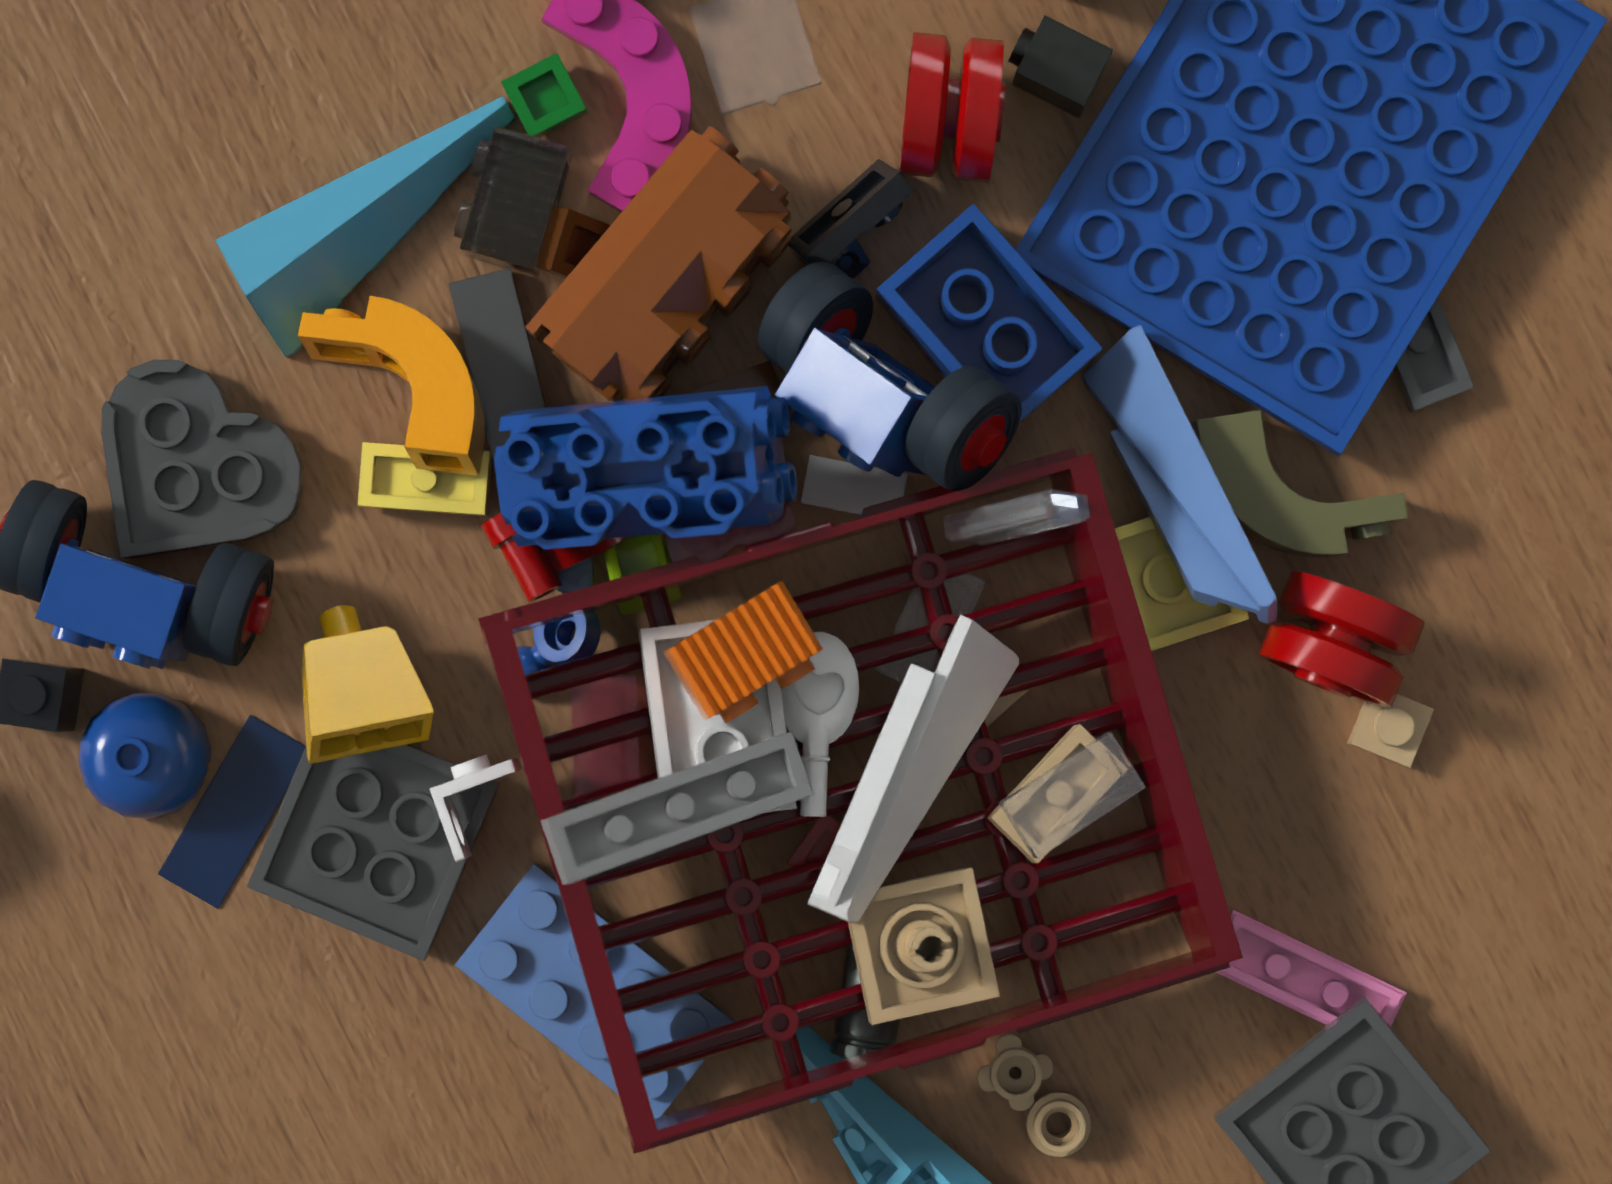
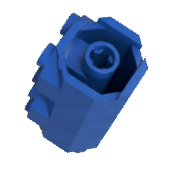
M767 386L518 410L500 417L498 432L511 431L507 442L503 446H496L494 458L500 511L506 525L511 524L512 528L517 532L512 535L517 546L539 545L546 550L591 546L609 538L667 534L671 538L725 534L734 527L773 524L783 516L784 502H793L797 499L795 467L792 462L785 463L782 437H787L790 431L788 405L784 397L772 398Z

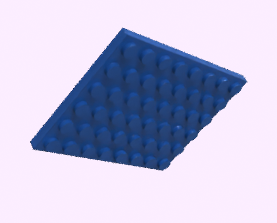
M1169 0L1015 250L1043 280L1128 331L1135 326L1141 325L1150 344L1334 455L1340 456L1606 23L1607 18L1576 0Z

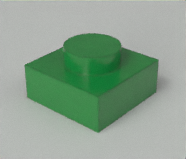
M558 53L501 81L532 142L588 114Z

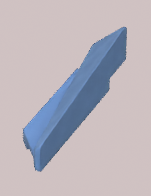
M1135 326L1083 375V381L1087 389L1118 427V429L1110 432L1111 444L1193 600L1216 607L1217 603L1221 602L1255 613L1258 620L1266 624L1276 621L1278 603L1276 595L1142 326Z

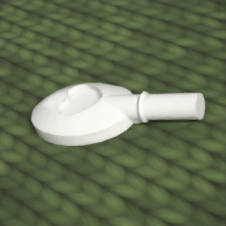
M813 632L823 650L809 658L815 670L781 689L786 730L787 732H792L796 741L803 743L801 760L814 794L801 799L800 816L826 817L828 762L831 760L828 757L829 744L842 736L852 722L858 704L859 679L854 658L847 646L838 637L831 634Z

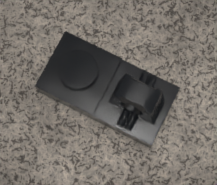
M878 159L791 237L793 239L788 247L805 265L815 262H827L838 267L848 277L854 278L870 264V260L857 237L863 232L868 233L873 227H881L894 219L903 207L902 201L914 190L899 171Z

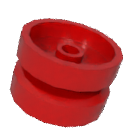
M913 32L901 147V175L932 177L939 169L943 138L953 139L951 170L956 179L989 183L995 142H1000L1004 114L1006 83L1002 82L1003 40L971 37L963 48L959 77H950L951 45L946 35Z
M1298 571L1290 572L1279 603L1288 614L1312 625V630L1288 623L1270 625L1258 656L1279 668L1295 674V678L1322 690L1345 698H1351L1352 696L1380 706L1392 707L1404 677L1392 663L1369 652L1371 649L1396 656L1414 653L1425 622L1404 609L1359 590Z

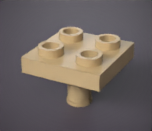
M971 867L880 886L857 923L848 922L868 1021L871 1025L1000 997L974 872Z

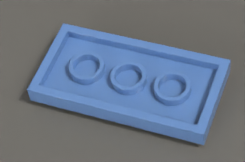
M535 863L455 963V966L618 1094L556 878ZM593 908L598 926L611 923ZM637 942L606 951L616 989L674 972ZM700 992L624 1015L635 1053L735 1022V1019ZM706 1058L643 1078L654 1119L663 1115Z

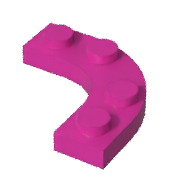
M552 0L541 18L543 24L597 54L617 72L626 90L627 114L620 135L588 189L589 195L621 213L690 131L692 101L687 71L681 54L665 27L637 1Z

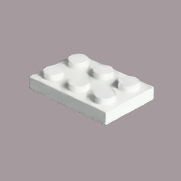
M715 620L646 628L638 631L658 778L787 733L781 688L775 679L753 692L759 704L725 724L719 713L706 720L701 717L663 652ZM796 801L767 812L796 809Z

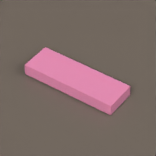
M1230 908V916L1243 958L1229 962L1230 968L1217 971L1216 973L1325 1025L1331 1023L1365 996L1390 1027L1392 1026L1407 994L1405 991Z

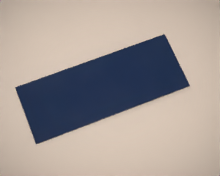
M250 715L158 875L218 909L287 791L305 746Z

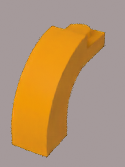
M369 296L365 319H362L354 312L337 308L326 309L324 314L302 312L298 337L311 359L383 368L399 375L410 384L412 390V409L404 447L416 469L479 476L485 442L483 406L478 390L460 352L439 326L409 306L376 296Z

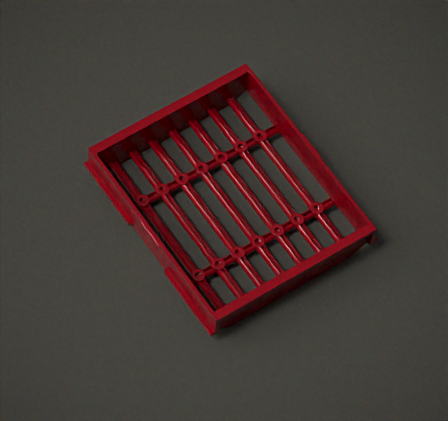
M1075 447L990 471L980 481L966 489L953 492L938 486L863 508L858 520L837 526L832 522H825L749 544L746 552L708 563H704L697 556L478 618L485 644L488 645L624 1111L628 1125L626 1129L634 1154L850 1087L855 1079L896 1066L902 1070H907L983 1046L986 1043V1038L1008 1031L1026 1032L1230 968L1229 962L1243 958L1092 452L1077 456ZM1051 479L1053 492L1074 495L1054 500L1057 521L940 555L935 554L924 517L931 513ZM900 523L912 563L792 597L805 620L919 587L930 624L848 648L854 658L857 671L860 672L935 649L938 650L939 657L941 658L950 634L960 617L953 615L944 585L945 579L1064 545L1074 582L966 613L963 616L972 619L989 633H993L1082 606L1092 643L1018 665L998 698L1100 668L1111 705L994 740L990 739L984 720L947 780L974 773L985 810L915 830L895 862L896 864L992 835L1003 872L975 880L980 905L1011 897L1021 934L989 943L993 966L996 969L1029 958L1041 999L807 1071L796 1035L797 1030L866 1009L861 983L788 1005L777 969L781 966L853 945L847 921L843 920L769 943L759 906L814 889L827 857L751 880L741 848V842L824 818L800 816L801 799L796 801V809L762 813L576 882L562 885L540 820L658 779L656 772L561 800L551 762L652 733L649 708H642L543 738L532 700L643 668L640 642L525 675L513 634L640 597L650 628L676 625L666 592L668 589ZM893 702L855 713L851 724L844 734L830 743L829 748L879 734ZM1076 724H1081L1092 736L1118 729L1129 766L1124 767L1126 770L1095 803L1137 791L1147 828L1042 859L1039 863L1027 864L1025 855L987 819L992 811L1007 797L999 770L1000 764L1052 749ZM795 740L801 757L803 754V743ZM860 780L827 789L826 817L847 811ZM716 851L726 888L598 926L587 888L707 852ZM1155 852L1166 889L1048 926L1045 925L1035 892L1037 888ZM734 913L744 951L616 989L606 951ZM1176 914L1191 952L1065 991L1054 956L1056 950L1167 915ZM753 977L762 1014L635 1053L625 1014L742 978ZM771 1039L782 1076L781 1080L654 1119L643 1081L644 1077Z

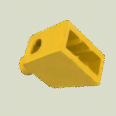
M350 605L336 606L324 611L319 616L324 638L310 640L304 644L302 657V690L306 749L309 764L429 740L434 714L433 707L396 631L388 626L362 631L356 608Z

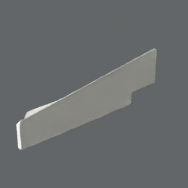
M960 615L934 673L912 663L910 664L809 898L808 905L849 923H857L1018 667V656L972 619Z

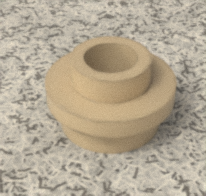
M1050 1092L1038 1098L1031 1106L1027 1115L1026 1127L1029 1138L1037 1149L1049 1156L1065 1157L1077 1152L1086 1143L1091 1130V1120L1086 1107L1077 1097L1066 1092ZM1055 1112H1062L1069 1116V1128L1062 1134L1050 1133L1046 1128L1048 1117Z

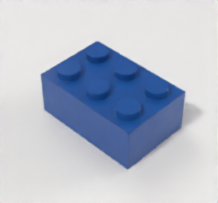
M974 203L876 289L875 299L944 377H947L959 368L975 366L983 369L998 382L1013 390L1020 398L1022 404L1019 424L1092 361L1103 349Z

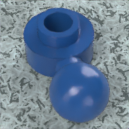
M588 612L534 628L533 637L535 645L533 647H517L525 675L550 668L553 662L564 664L592 656L599 644L601 634L600 622L595 612ZM576 628L574 638L571 641V634L573 630Z

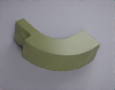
M1261 410L1198 419L1191 424L1244 533L1267 547L1303 557L1339 556L1348 553L1344 529L1352 530L1353 540L1391 535V522L1408 518L1404 493L1337 503H1323L1307 499L1292 491L1278 477L1269 460Z

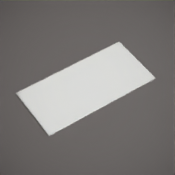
M810 455L801 503L861 515L862 509L865 507L903 497L908 474L902 473L901 477H896L876 467H873L872 471L868 472L850 462Z

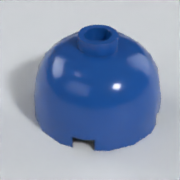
M136 692L112 700L91 718L80 739L78 764L85 786L101 805L124 817L154 819L179 811L199 794L207 774L208 762L211 761L212 748L205 725L188 705L164 694Z

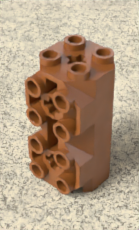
M711 126L702 135L693 130L689 131L525 327L529 334L540 343L543 341L553 350L551 353L609 401L617 392L620 394L614 401L663 396L670 387V384L666 382V374L679 359L686 365L692 362L711 338L707 333L709 328L704 325L708 318L717 309L727 317L735 311L752 288L748 284L750 281L749 275L760 262L768 268L771 267L793 239L789 236L792 228L788 226L791 220V212L786 208L789 204V201L785 198L789 193L788 190L777 179L760 167L754 174H751L740 164L741 162L736 157L739 150L735 145Z

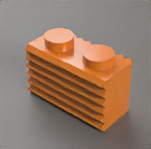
M780 581L665 650L663 653L693 704L698 709L701 717L706 720L719 713L726 724L759 704L753 694L755 690L774 679L780 688L783 689L815 670L809 658L823 650L784 583Z

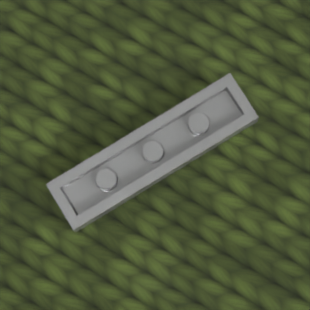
M788 732L540 821L562 885L814 794L793 734Z

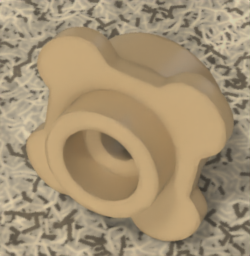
M1004 1035L996 1042L997 1053L990 1064L979 1069L977 1074L978 1084L982 1090L986 1092L996 1091L1003 1098L1008 1099L1012 1109L1024 1111L1034 1104V1094L1039 1089L1041 1081L1048 1079L1052 1075L1053 1064L1046 1054H1034L1024 1048L1020 1038L1016 1035ZM1012 1067H1019L1021 1069L1019 1078L1014 1079L1009 1076V1070Z

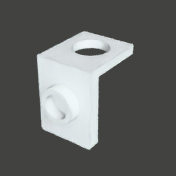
M483 755L450 767L454 780L429 788L455 862L467 859L472 854L451 795L522 770L518 757L491 766L488 756Z

